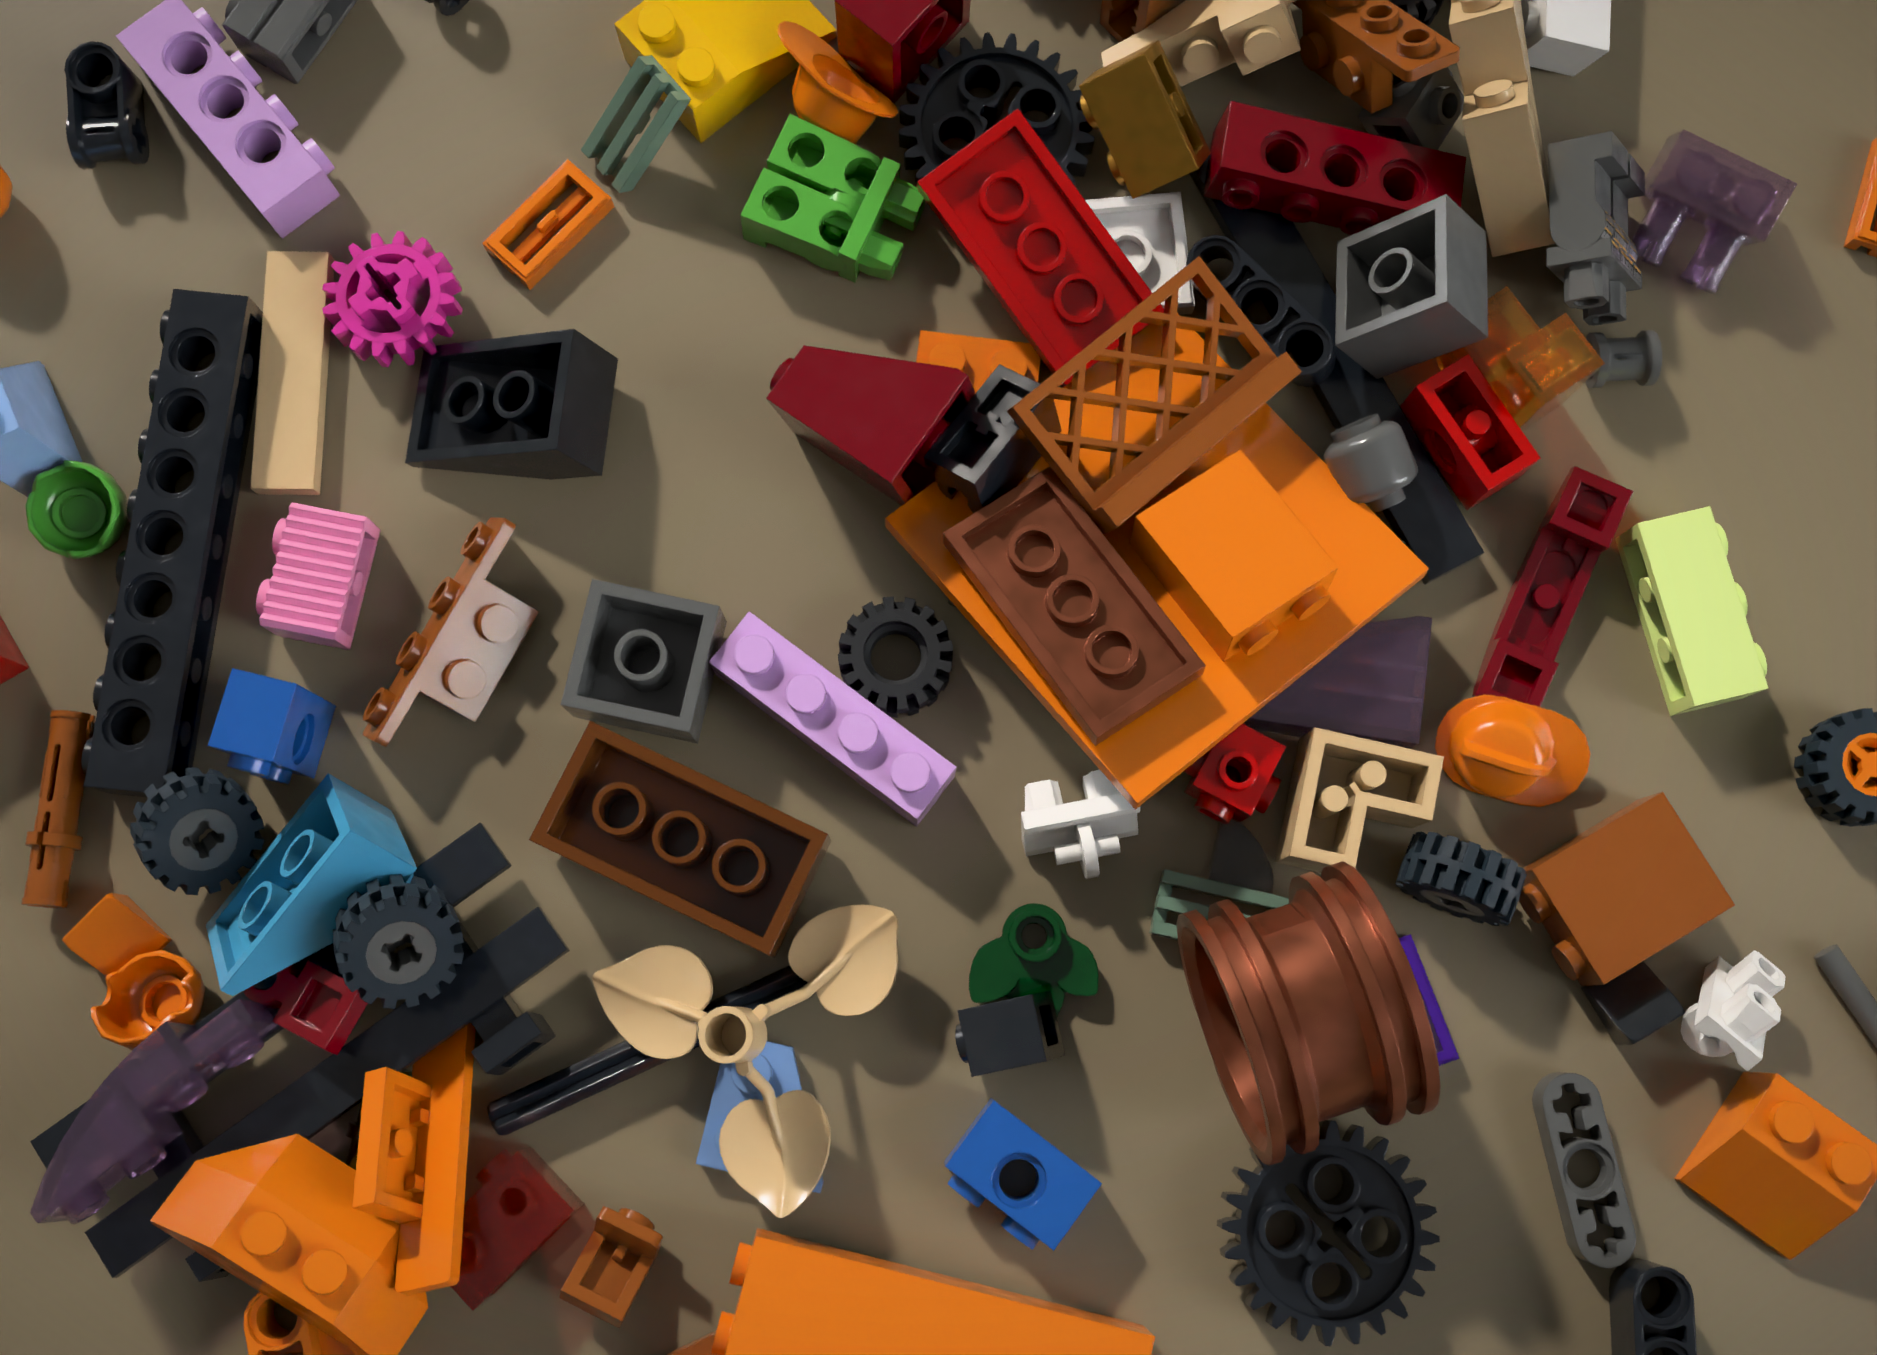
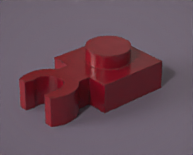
M309 960L302 972L296 963L277 972V979L274 985L267 990L251 986L243 991L250 1000L272 1009L280 1008L272 1022L336 1055L341 1051L368 1004L361 1000L358 989L354 992L350 991L345 985L344 978Z

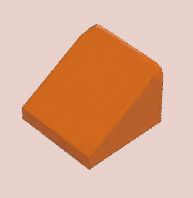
M109 893L64 936L62 942L71 951L107 976L112 972L119 971L121 967L138 954L162 950L172 939L128 895Z

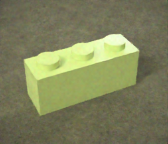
M1710 506L1637 523L1615 538L1670 716L1743 699L1768 689L1765 679L1767 674L1766 658L1761 647L1753 641L1746 619L1748 611L1746 595L1742 587L1734 582L1727 560V536L1722 526L1715 523Z

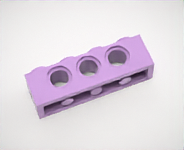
M164 0L116 35L134 60L282 239L340 196L327 177V174L335 169L334 165L312 138L301 144L291 130L299 124L275 94L266 100L259 94L255 87L263 81L238 50L231 56H228L219 46L227 38L203 7L192 13L182 0ZM205 64L200 71L191 74L195 68ZM242 107L237 115L226 118L232 110ZM280 150L273 160L261 163L267 154Z

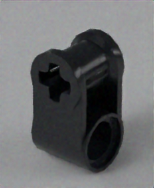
M94 41L80 44L70 52L64 69L68 104L66 135L75 163L83 170L93 169L96 167L97 162L129 159L135 165L145 164L149 158V139L145 126L144 89L141 80L110 46ZM112 75L106 84L97 87L102 79Z

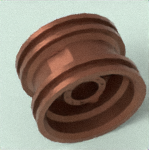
M1341 861L1324 867L1321 876L1308 872L1293 877L1289 886V904L1245 918L1237 905L1229 899L1211 904L1208 920L1196 909L1178 915L1177 935L1182 965L1188 989L1216 1072L1244 1136L1263 1164L1270 1166L1282 1162L1286 1155L1287 1144L1296 1153L1301 1155L1315 1151L1319 1145V1122L1364 1107L1366 1112L1378 1124L1389 1126L1400 1122L1405 1116L1406 1110L1411 1114L1421 1115L1433 1111L1438 1105L1441 1088L1439 1063L1433 1033L1421 993L1397 933L1382 904L1367 881L1353 866Z

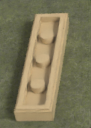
M267 251L251 489L257 494L320 495L331 322L323 314L322 308L332 303L331 299L322 290L324 283L334 282V269L331 265L335 261L329 252Z

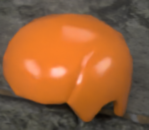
M165 950L138 954L121 967L119 971L108 974L105 979L107 984L105 1000L101 1005L91 1008V1018L102 1038L136 1052L158 1051L196 1024L204 1002L205 986L200 972L189 960Z

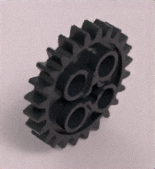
M990 32L984 34L981 49L974 50L971 43L965 37L960 38V50L957 57H954L942 47L938 49L937 64L939 70L922 63L919 70L921 84L908 83L906 99L910 104L900 105L899 110L900 124L905 126L899 129V147L908 149L904 153L905 170L919 169L915 175V187L917 181L960 151L949 149L943 145L944 141L957 137L971 143L999 122L1006 97L1014 86H1018L1021 89L1016 94L1014 100H1012L1008 108V115L1017 108L1022 114L1036 110L1048 115L1049 119L1043 122H1034L1027 118L1026 120L1075 186L1073 176L1084 177L1088 164V159L1084 156L1092 154L1095 139L1094 136L1088 133L1093 131V128L1087 122L1081 109L1080 97L1083 94L1081 90L1073 91L1078 75L1076 69L1058 74L1061 54L1056 52L1042 61L1038 58L1039 41L1034 40L1023 52L1017 50V40L1013 33L1009 34L1004 47H995ZM983 87L994 92V95L988 98H978L971 95L968 91L973 88Z
M1333 1120L1323 1121L1319 1134V1145L1315 1151L1301 1155L1296 1153L1287 1144L1286 1155L1283 1161L1270 1166L1263 1164L1250 1147L1249 1150L1252 1158L1258 1166L1253 1172L1234 1166L1232 1172L1244 1184L1242 1192H1222L1221 1198L1237 1208L1236 1216L1217 1220L1218 1227L1234 1233L1236 1241L1228 1243L1219 1249L1220 1255L1227 1259L1241 1260L1242 1262L1230 1274V1281L1236 1286L1254 1284L1244 1302L1253 1310L1271 1302L1266 1322L1277 1329L1291 1316V1335L1302 1342L1308 1335L1312 1325H1315L1318 1340L1325 1346L1332 1345L1336 1327H1340L1346 1339L1354 1345L1360 1343V1323L1366 1322L1378 1334H1385V1323L1381 1313L1386 1309L1405 1319L1408 1313L1399 1298L1403 1292L1406 1291L1423 1297L1426 1293L1421 1285L1412 1278L1415 1270L1435 1271L1436 1268L1432 1261L1420 1255L1421 1246L1440 1242V1236L1421 1229L1420 1221L1437 1213L1436 1207L1424 1203H1415L1413 1198L1425 1188L1427 1183L1424 1179L1418 1177L1406 1179L1401 1177L1411 1161L1408 1156L1398 1154L1384 1160L1389 1140L1376 1136L1363 1147L1364 1127L1354 1124L1350 1125L1343 1139L1340 1140L1337 1123ZM1334 1164L1342 1174L1341 1190L1332 1199L1321 1200L1315 1192V1176L1322 1167ZM1293 1183L1299 1189L1304 1199L1316 1213L1336 1222L1332 1228L1334 1233L1367 1265L1370 1271L1368 1277L1361 1278L1339 1249L1319 1240L1322 1235L1321 1229L1286 1194L1285 1189L1288 1184ZM1288 1210L1295 1222L1293 1236L1283 1245H1270L1265 1232L1268 1219L1277 1211ZM1382 1216L1388 1228L1387 1240L1377 1250L1366 1251L1361 1241L1362 1227L1370 1218ZM1334 1262L1340 1270L1341 1279L1339 1286L1329 1296L1318 1297L1315 1295L1312 1287L1313 1274L1324 1263Z

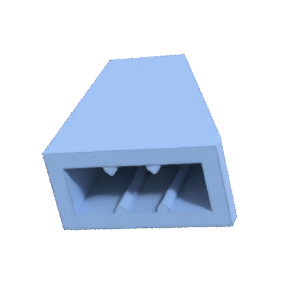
M39 361L0 368V481L28 497L32 491V485L37 474L62 464L64 460L83 462L45 366Z

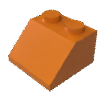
M1743 1071L1674 1179L1781 1257L1792 1260L1858 1211L1877 1180V1144L1778 1073Z

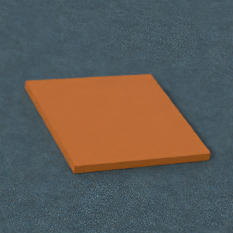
M1150 324L1132 338L1131 353L1161 358L1163 326ZM1176 328L1174 360L1203 364L1205 340L1196 331ZM1217 354L1216 366L1231 368ZM1100 361L1085 372L1084 391L1115 396L1117 363ZM1130 365L1128 398L1158 402L1160 370ZM1173 372L1171 404L1196 407L1201 399L1202 376ZM1215 378V390L1227 380ZM1072 382L1063 388L1072 389ZM1054 399L1062 429L1060 433L1068 434L1071 401ZM1083 403L1081 436L1112 441L1114 408ZM1264 403L1123 524L1103 534L1206 667L1202 676L1095 746L943 544V532L973 514L968 506L967 498L958 491L952 500L941 492L935 481L885 518V526L1135 810L1423 579L1429 570L1365 503L1352 502L1330 473L1327 464L1267 403ZM1127 410L1124 443L1149 446L1155 441L1157 414ZM1170 416L1169 428L1181 418ZM1058 445L1067 456V446ZM1080 448L1078 471L1095 491L1109 479L1111 452ZM1241 449L1339 568L1328 589L1331 597L1317 612L1301 621L1295 615L1291 616L1276 626L1279 630L1278 634L1262 649L1248 656L1241 650L1223 662L1129 543L1136 515ZM1123 454V467L1136 456ZM1042 456L1019 485L1049 467V464Z

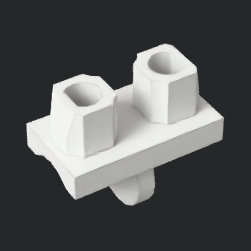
M1101 770L1091 771L1083 776L1085 800L1063 804L1058 781L1049 779L1028 783L1025 786V811L1021 812L1022 842L1026 857L1054 851L1057 865L1080 861L1084 877L1088 879L1098 877L1100 874L1098 857L1121 852L1119 838L1138 835L1137 813L1140 812L1141 807L1135 810Z
M1755 950L1734 967L1718 956L1705 967L1698 1003L1690 1006L1683 1015L1681 1025L1683 1040L1692 1050L1709 1057H1722L1735 1052L1737 1063L1746 1071L1750 1070L1763 1058L1766 1032L1780 1022L1781 1009L1772 997L1784 988L1786 976L1780 969Z

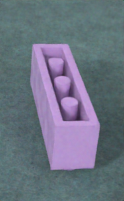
M750 611L709 661L717 677L916 827L955 777V765Z

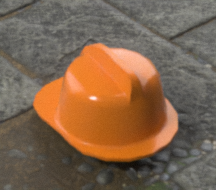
M789 21L779 23L778 35L783 45L799 63L792 89L793 104L799 118L856 145L878 116L893 118L898 114L896 105L882 92L866 82L827 42L797 23Z
M1486 694L1464 699L1448 710L1437 728L1435 742L1437 755L1444 756L1442 769L1453 782L1472 792L1523 806L1542 807L1560 802L1578 789L1588 773L1591 755L1586 735L1572 719L1549 709L1519 702L1507 697Z

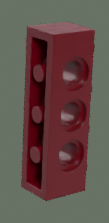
M1235 101L1229 102L1213 131L1204 197L1221 200L1232 208L1260 209L1281 214L1285 219L1296 223L1315 222L1340 228L1341 231L1348 235L1358 233L1445 194L1461 208L1466 157ZM1269 164L1277 167L1281 172L1275 171ZM1329 179L1334 180L1339 186L1333 184Z

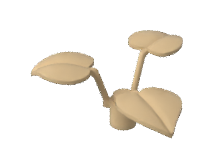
M849 905L828 910L809 920L794 937L788 952V961L792 970L808 983L802 988L765 1005L760 1004L754 1010L747 1007L722 1006L713 1009L709 1013L704 1012L703 1010L709 1004L713 995V981L702 959L683 947L659 945L648 948L593 974L594 987L605 1014L617 1031L635 1049L654 1058L672 1059L689 1053L695 1046L698 1038L700 1047L708 1058L723 1064L735 1063L737 1073L740 1076H745L760 1091L763 1100H745L729 1112L720 1130L719 1147L723 1163L730 1176L740 1187L762 1202L778 1218L786 1217L794 1212L815 1189L828 1160L831 1130L828 1117L822 1105L811 1093L805 1090H792L776 1098L772 1085L753 1066L752 1060L762 1052L767 1041V1027L764 1021L768 1017L810 998L815 992L822 1006L836 1015H863L879 1006L889 995L898 971L899 921L896 914L891 910L873 905Z

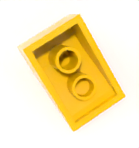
M644 0L614 23L624 58L631 67L638 56L652 55L691 98L679 120L700 143L704 142L799 66L797 60L786 49L778 35L779 23L784 21L797 23L812 31L827 43L837 36V30L810 0ZM665 92L660 97L663 102L667 97Z

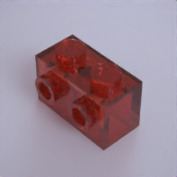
M532 1147L519 1150L513 1156L507 1149L496 1155L475 1177L482 1187L464 1204L460 1278L456 1285L450 1287L472 1311L486 1303L584 1205V1202Z

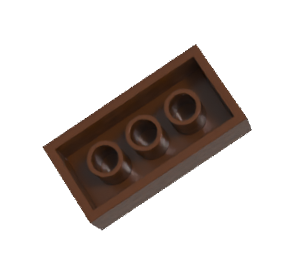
M589 721L529 839L544 848L773 958L776 957L831 843L827 833L592 721Z

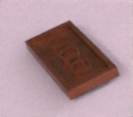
M1050 466L943 532V544L1095 746L1203 675L1206 667L1204 662Z

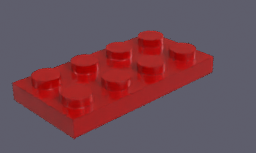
M1018 108L917 181V190L1052 374L1152 294L1149 287ZM1160 304L1152 311L1164 313V308ZM1137 322L1133 326L1132 338L1150 324ZM1119 338L1105 349H1118ZM1089 361L1086 364V371L1092 368L1100 361ZM1073 375L1061 384L1062 388L1072 382Z

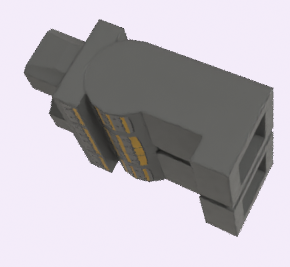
M1612 131L1548 144L1550 232L1553 241L1558 247L1546 248L1547 267L1564 283V302L1570 308L1583 309V320L1588 325L1595 326L1627 320L1626 292L1642 289V271L1636 265L1638 257L1636 245L1628 237V199L1645 196V172L1631 154H1628L1627 149Z

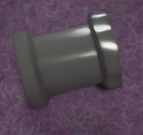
M1643 330L1636 337L1606 338L1600 332L1589 333L1585 337L1584 346L1581 351V371L1588 388H1601L1606 381L1636 380L1641 386H1653L1657 382L1662 367V346L1659 336L1655 331Z

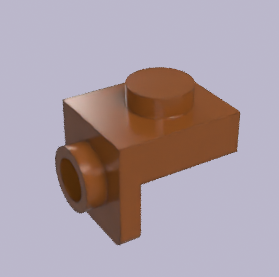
M603 1206L596 1218L594 1231L565 1281L559 1298L620 1329L658 1256L663 1236L654 1231V1224L639 1212L628 1208H621L616 1212L611 1208Z

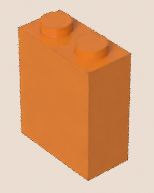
M1241 449L1136 515L1129 543L1223 662L1241 650L1248 656L1262 649L1278 634L1279 630L1276 626L1291 616L1295 615L1301 621L1317 612L1330 599L1331 595L1328 593V589L1339 568Z

